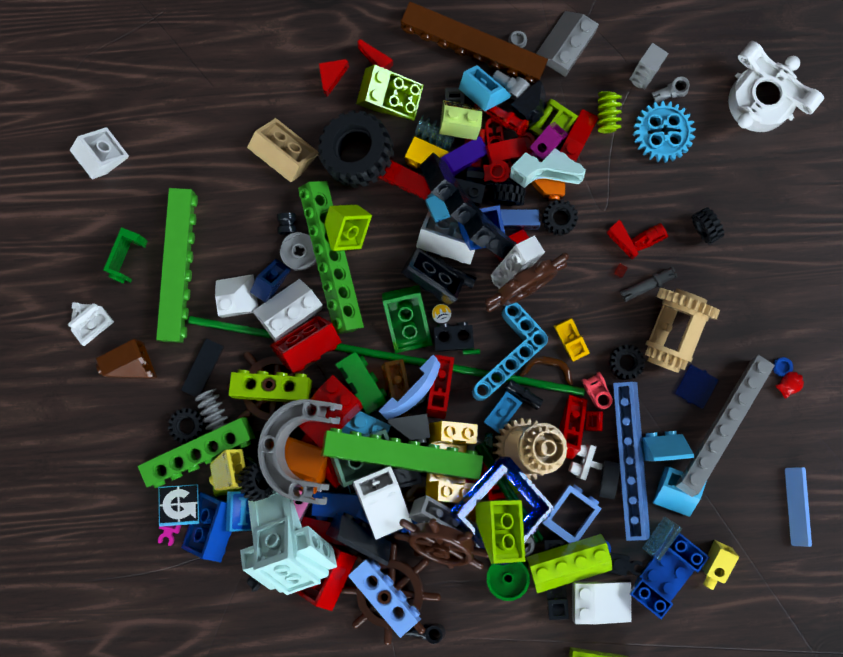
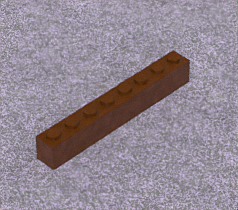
M409 2L401 20V28L404 32L417 34L421 39L428 42L434 41L444 49H453L458 55L472 57V60L475 62L489 64V67L494 70L501 69L511 77H521L531 85L541 79L548 59L413 2Z

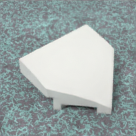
M72 303V318L68 326L71 327L72 333L83 346L114 323L101 306Z

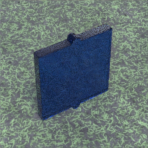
M690 364L675 394L687 400V403H692L704 409L719 379L708 374L706 370L702 371Z

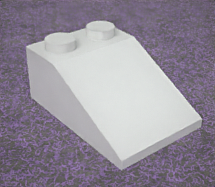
M573 582L572 621L575 624L631 622V582Z

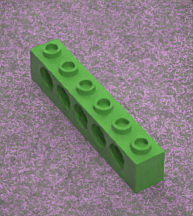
M247 417L239 418L139 465L138 468L146 487L154 486V488L165 485V480L169 478L173 481L182 477V472L188 470L190 473L199 469V465L204 462L206 465L210 464L224 450H231L238 446L242 449L251 445L250 441L256 438ZM230 433H233L235 436L234 443L229 441ZM213 441H215L218 444V449L216 451L212 449ZM196 449H198L201 454L199 459H197L194 454ZM179 457L183 459L182 467L178 465ZM162 465L166 468L165 475L161 472Z

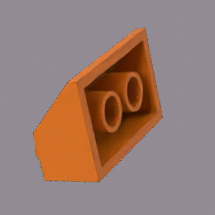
M288 437L285 446V459L292 473L306 481L324 483L327 457L321 456L322 449ZM272 440V442H271V444H270L271 449H272L273 446H274L273 440ZM314 487L313 493L316 494L317 487Z

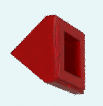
M586 412V430L603 431V412Z

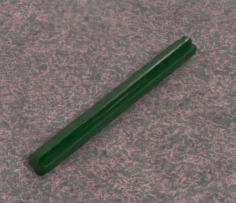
M483 442L477 444L475 450L479 455L483 456L485 466L507 501L519 500ZM522 505L523 526L533 538L534 543H539L543 540V537Z

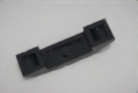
M564 539L544 540V551L563 546ZM566 585L547 590L549 620L569 619Z

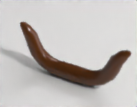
M545 356L532 357L527 361L519 376L526 375L531 367L537 363L557 366L563 370L566 382L570 386L573 385L569 367L565 362L556 358Z

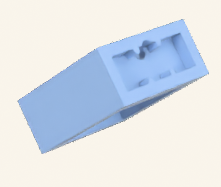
M567 484L541 521L542 524L569 544L580 540L602 509L598 506L599 502L592 496L585 497L582 494L583 490L575 484L573 486ZM570 493L593 508L574 536L551 520Z

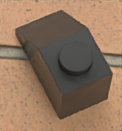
M427 414L388 419V423L409 440L424 443L427 442L426 438H430Z

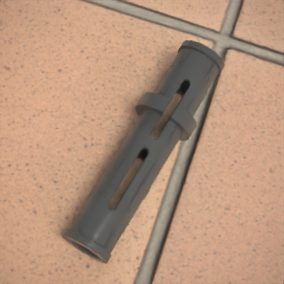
M671 266L658 274H652V277L632 287L620 291V294L624 296L622 298L627 302L655 287L663 286V283L677 278V273H673L675 269Z

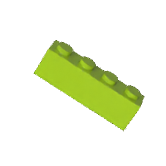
M602 534L526 557L537 593L612 570L611 556L607 542Z

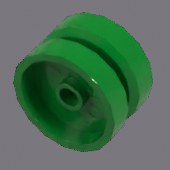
M526 562L490 564L487 572V585L490 592L496 598L503 601H514L521 598L527 592L530 584V570ZM506 575H511L512 580H510L509 578L505 579L504 577Z

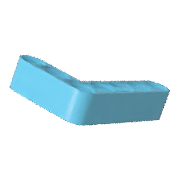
M518 303L505 306L502 310V317L523 342L472 388V396L478 401L488 398L548 342L546 333ZM509 308L514 309L516 316H510L507 310ZM522 322L528 324L529 330H523L520 324ZM539 337L542 341V344L537 345L534 342L533 338ZM520 349H525L528 352V357H522L519 352ZM507 361L514 364V370L507 369L505 365ZM492 374L499 375V383H495L492 380ZM480 386L484 387L486 395L478 394L477 388Z

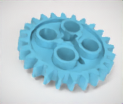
M662 101L660 106H658L654 102L653 109L648 105L646 111L642 110L640 112L642 117L638 116L636 118L638 123L634 124L633 128L637 130L634 131L633 135L638 136V138L634 142L640 143L638 150L645 149L643 155L650 154V160L655 156L657 162L663 158L664 163H666L670 157L673 162L676 156L681 158L683 156L682 152L687 153V147L692 146L693 143L689 140H693L695 136L690 133H693L696 128L690 126L694 121H688L690 114H683L685 108L678 110L679 104L672 107V102L670 101L665 106L664 101ZM669 119H674L677 125H671ZM650 120L657 121L658 126H652ZM670 137H675L678 140V144H673L670 141ZM651 138L658 139L659 145H654Z

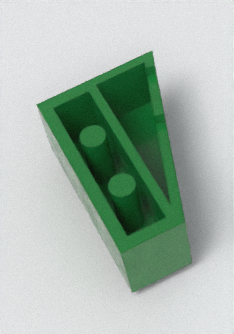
M354 352L336 363L355 396L361 401L367 415H370L387 403L386 399L389 397L383 388L379 389L376 385L378 379L373 371L369 373L366 369L368 363L363 355L359 357Z

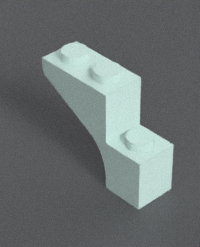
M555 148L542 162H539L536 157L525 152L511 167L510 178L524 188L537 179H550L580 184L584 179L586 169Z

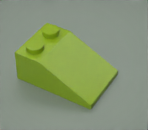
M522 500L475 502L476 523L491 564L526 562Z

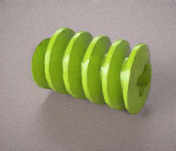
M599 92L598 104L600 105L598 106V111L600 113L598 118L600 120L598 121V126L600 128L597 131L599 133H614L617 129L621 128V125L616 124V122L622 121V119L616 117V115L621 114L622 111L616 109V107L622 106V103L616 102V100L621 99L622 96L615 92Z

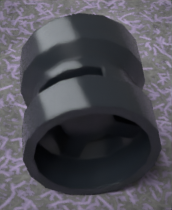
M295 213L277 214V221L280 224L277 227L278 234L290 235L297 232L296 226L293 225L296 221Z

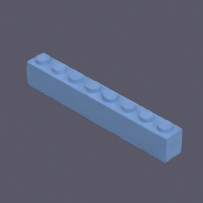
M637 382L613 383L626 541L647 540L650 538L638 385Z

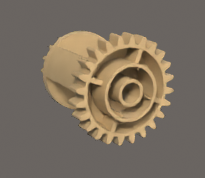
M660 288L657 298L663 300V306L650 339L646 341L645 345H648L645 355L649 356L647 361L679 373L680 369L685 370L688 361L692 362L693 353L706 321L708 322L709 318L717 320L720 310L707 305L708 300L680 289H676L673 292ZM679 311L691 317L678 350L675 351L664 347V344Z
M523 418L518 419V422L511 420V425L507 423L504 424L505 429H499L501 436H495L499 441L493 444V446L498 448L497 451L493 452V454L498 455L495 462H501L499 468H505L503 474H510V479L517 477V481H522L523 478L524 481H530L531 477L532 480H536L537 475L543 476L544 474L556 471L566 458L568 450L566 439L558 428L548 423H538V421L531 423L530 418L526 419L525 422Z

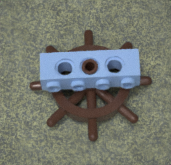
M391 542L390 558L387 566L374 559H366L361 553L357 554L356 559L360 565L348 575L357 587L344 586L341 591L343 594L357 595V602L362 614L353 621V628H359L367 619L373 624L385 628V645H390L392 642V629L400 638L412 627L419 634H424L425 628L419 622L421 620L419 611L423 600L439 601L441 599L439 593L424 592L421 578L418 575L429 564V560L424 558L413 568L403 561L396 560L397 544L395 542ZM388 568V575H384L380 570ZM397 569L405 575L395 584ZM371 577L377 583L376 586L370 584L369 580ZM408 582H412L414 591L401 590ZM407 599H414L412 606L407 603ZM396 607H397V608L400 610V612L403 614L402 617L396 615V613H395V608H396Z

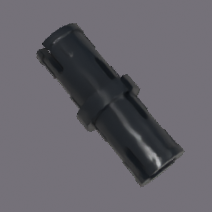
M512 379L505 386V390L518 397L519 401L526 402L536 410L543 403V399L530 392L529 388L522 387Z

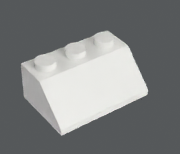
M428 211L421 227L416 247L470 265L475 250L470 251L460 234L458 221L453 217H449L435 224L430 211Z
M298 279L266 303L253 310V313L274 342H276L321 311L323 305L313 291Z

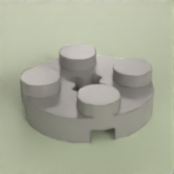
M295 232L283 240L280 256L287 267L294 271H302L314 265L316 258L310 235ZM296 247L304 248L305 251L302 252V256L294 254Z

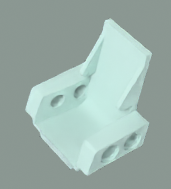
M274 490L271 491L273 494L268 498L254 502L248 500L253 546L240 550L243 571L269 590L276 589L279 593L283 592L289 595L321 584V579L329 575V570L337 567L333 546L309 526L302 528L292 499L283 497Z

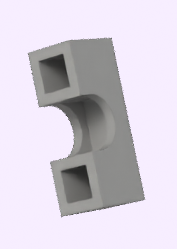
M652 43L630 77L633 85L646 89L669 53Z

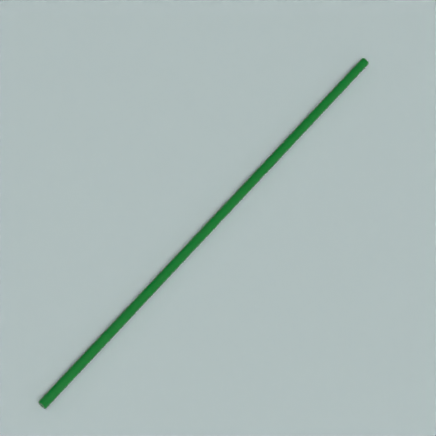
M194 316L189 317L190 324L271 338L264 329ZM341 343L334 349L422 366L428 360ZM453 364L452 372L484 377L490 371ZM492 374V379L500 380L499 375ZM512 375L505 381L509 382L512 379L522 385L582 396L585 393V388Z

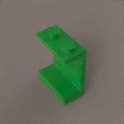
M121 227L103 271L109 273L108 277L124 284L127 281L131 283V278L119 273L131 243L145 248L148 241L141 235Z

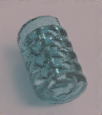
M422 116L416 127L415 137H419L422 134V140L425 141L428 138V143L432 144L435 141V146L439 147L442 144V149L446 150L448 147L450 149L455 137L439 134L440 126L437 127V120L431 124V117L423 120Z

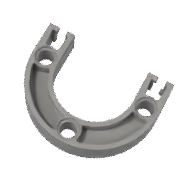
M309 399L296 400L280 407L268 419L259 439L258 460L265 480L278 494L296 501L326 505L327 497L313 498L312 495L314 487H317L318 492H322V490H329V484L306 481L294 475L285 459V446L291 432L302 423L318 421L339 425L340 417H329L328 419L325 415L328 407H330L331 411H335V409L342 410L341 404ZM316 406V413L313 415L312 410ZM272 440H273L274 446H273V448L271 449L270 444H271V442H272ZM302 486L303 492L300 495L299 488Z

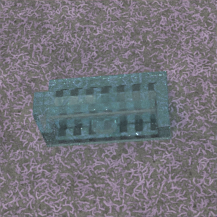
M664 516L642 549L651 557L660 561L682 528Z

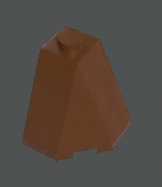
M136 339L130 340L96 358L97 371L104 377L157 378L144 342Z

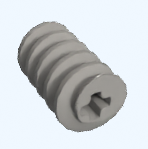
M217 389L201 393L195 398V401H202L197 407L204 409L200 413L201 416H207L203 419V423H209L205 427L206 430L214 431L229 424L223 422L228 417L221 416L225 409L218 408L222 401L216 402L220 395L213 394Z

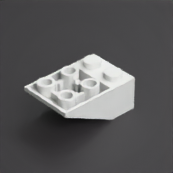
M391 466L353 482L354 489L375 540L402 529L403 527L399 524L401 519H406L412 523L411 519L408 518L409 513Z

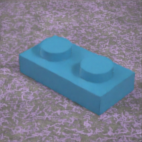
M506 391L484 423L497 433H500L499 429L505 427L504 424L508 423L522 402Z

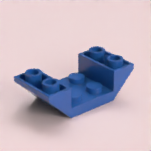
M677 532L660 547L642 570L641 575L637 577L630 591V595L662 620L673 605L671 600L694 571L698 573L710 557L681 533Z

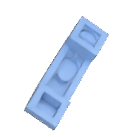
M434 355L421 366L420 370L424 375L398 402L392 397L379 410L386 420L395 418L411 409L429 391L440 368V362Z

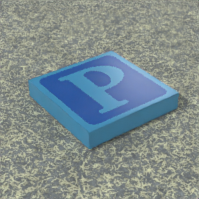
M227 491L226 531H252L248 498L244 497L245 493Z

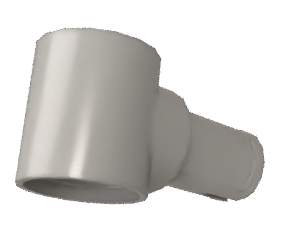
M499 70L492 77L511 95L510 98L514 101L531 87L523 78H510Z
M677 77L667 87L652 92V97L656 103L670 97L672 99L684 97L689 90V81L685 77ZM681 83L686 88L683 91H678L675 86Z

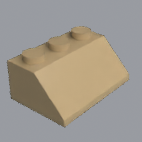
M276 118L256 130L247 147L290 182L301 176L319 154L316 149Z

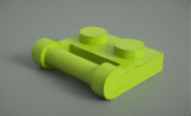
M549 99L544 109V115L529 128L532 134L539 137L543 132L540 128L551 112L556 110L558 113L551 123L556 122L562 129L568 132L578 116L555 100Z

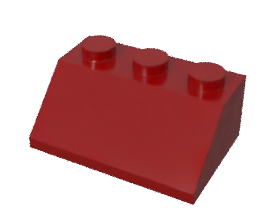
M317 315L272 343L270 347L286 369L294 373L303 370L305 365L310 362L319 360L324 353L333 351L342 342L333 324Z
M329 543L333 546L337 567L329 570V575L321 579V584L295 593L316 607L333 611L357 556Z

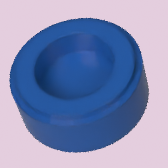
M778 358L773 362L775 365L773 372L777 376L784 377L787 373L793 371V363L788 358Z

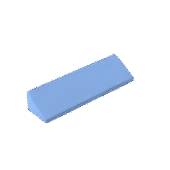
M785 468L791 545L811 547L806 468Z

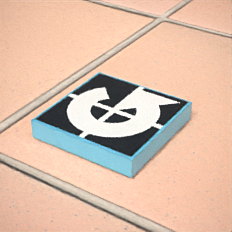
M198 484L158 487L160 527L199 524Z

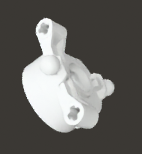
M750 41L738 55V60L748 69L742 74L737 73L735 75L737 80L730 90L728 101L730 112L741 128L755 132L771 131L779 127L787 119L792 121L794 118L792 113L796 106L806 114L811 115L824 100L821 92L803 85L796 79L797 77L793 71L797 70L800 66V59L797 56H789L785 60V65L779 62L775 63L766 55L762 46L755 41ZM768 81L774 83L779 88L780 98L776 104L765 105L758 100L756 87L759 83Z

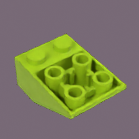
M373 65L365 69L356 104L373 111L415 120L424 85Z

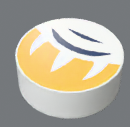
M439 304L434 307L432 317L439 324L446 323L451 318V310L447 305Z

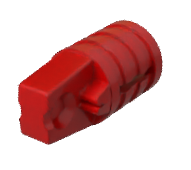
M658 223L633 238L632 242L637 251H640L667 239L668 234L664 226Z

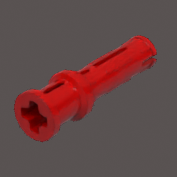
M498 106L487 111L482 110L502 122L505 128H511L516 131L519 136H522L528 128L529 121L518 118L514 112L508 113Z

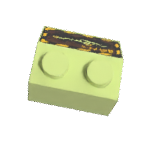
M443 100L439 134L477 140L481 129L482 109L479 106Z

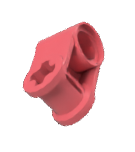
M597 372L595 376L589 379H582V384L595 408L605 410L611 406L613 399L600 372ZM599 396L607 398L606 406L598 403Z

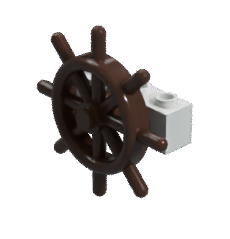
M535 235L516 244L490 275L493 284L499 290L495 295L485 300L487 305L486 311L492 312L501 305H511L535 293L551 281L559 270L567 266L566 260H568L569 255L562 253L554 260L541 261L539 264L534 265L545 253Z

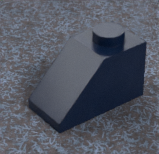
M275 259L256 277L250 293L266 303L276 293L290 273L291 268Z

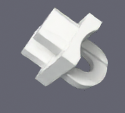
M581 445V450L577 454L582 457L581 463L571 462L568 469L569 472L577 475L576 478L586 480L590 467L602 469L603 464L592 461L596 446Z

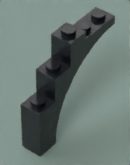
M432 153L420 165L430 192L444 201L450 216L464 225L471 241L481 248L486 247L504 259L517 243L485 216L457 182L447 163Z

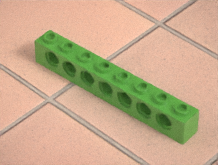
M327 181L308 182L299 187L298 190L331 323L337 334L354 332L364 328L345 250H331L324 224L329 206H333Z

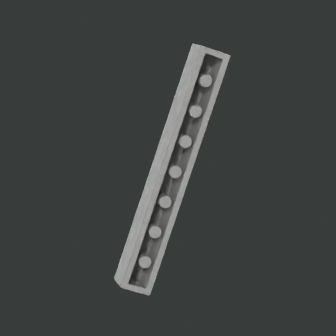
M757 355L749 362L695 452L694 458L691 459L677 482V488L691 497L700 493L773 370L774 364L760 355Z

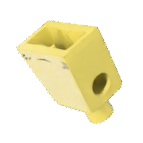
M242 449L224 450L211 462L210 469L212 475L209 477V482L216 491L241 488L238 486V483H241L238 477L241 476L239 474L240 471H243L242 469L246 467Z

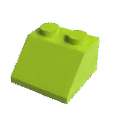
M359 205L329 206L324 224L331 250L361 249L372 215Z

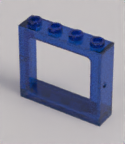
M501 456L449 513L466 532L470 531L472 533V539L483 549L486 548L479 530L466 516L503 475L511 481L533 507L529 515L523 520L524 544L529 536L537 532L538 526L550 517V512L554 509L510 457ZM496 563V564H497V565L504 566V565H506V564H508V563Z

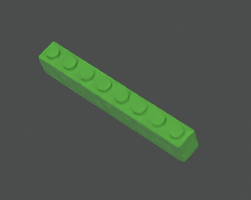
M169 188L156 340L161 342L183 343L184 338L187 337L185 319H188L189 309L186 308L187 300L190 299L188 281L191 282L192 271L189 270L190 263L193 262L191 244H194L195 233H192L193 225H196L194 207H197L198 196L195 195L192 189Z
M330 428V431H326L324 434L321 456L387 467L391 466L393 468L474 481L480 480L483 456L477 455V451L466 450V453L458 452V448L447 447V450L439 449V445L428 444L425 447L420 446V442L408 441V444L401 443V439L398 438L382 440V436L370 434L369 437H364L361 432L350 431V434L342 433V429Z

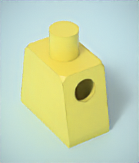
M714 540L708 553L710 558L702 568L707 575L703 585L714 590L718 581L726 583L739 559L738 554L732 547Z

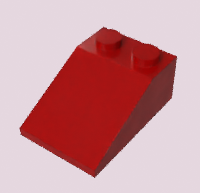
M332 375L310 400L341 404L342 410L335 409V411H331L330 407H328L325 415L328 419L329 417H340V424L308 421L300 424L298 427L322 449L325 432L330 431V428L342 429L363 406L361 401ZM316 406L312 410L313 415L316 413Z

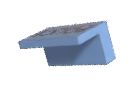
M501 209L504 230H538L540 227L539 210Z

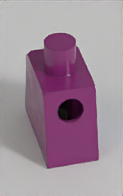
M556 122L549 124L530 146V149L533 150L530 155L536 157L538 161L540 159L544 160L568 136V133ZM543 143L546 145V149L542 147Z

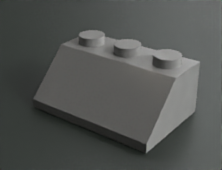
M565 11L536 54L547 58V66L566 77L596 33L599 24L584 14Z

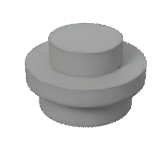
M514 31L510 34L508 42L524 48L527 44V37L521 31Z

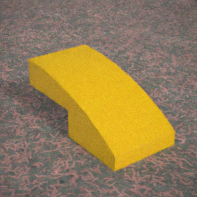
M572 318L554 326L572 362L590 354Z

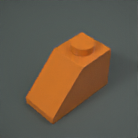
M537 179L531 182L535 189L550 201H560L565 195V182L550 179Z

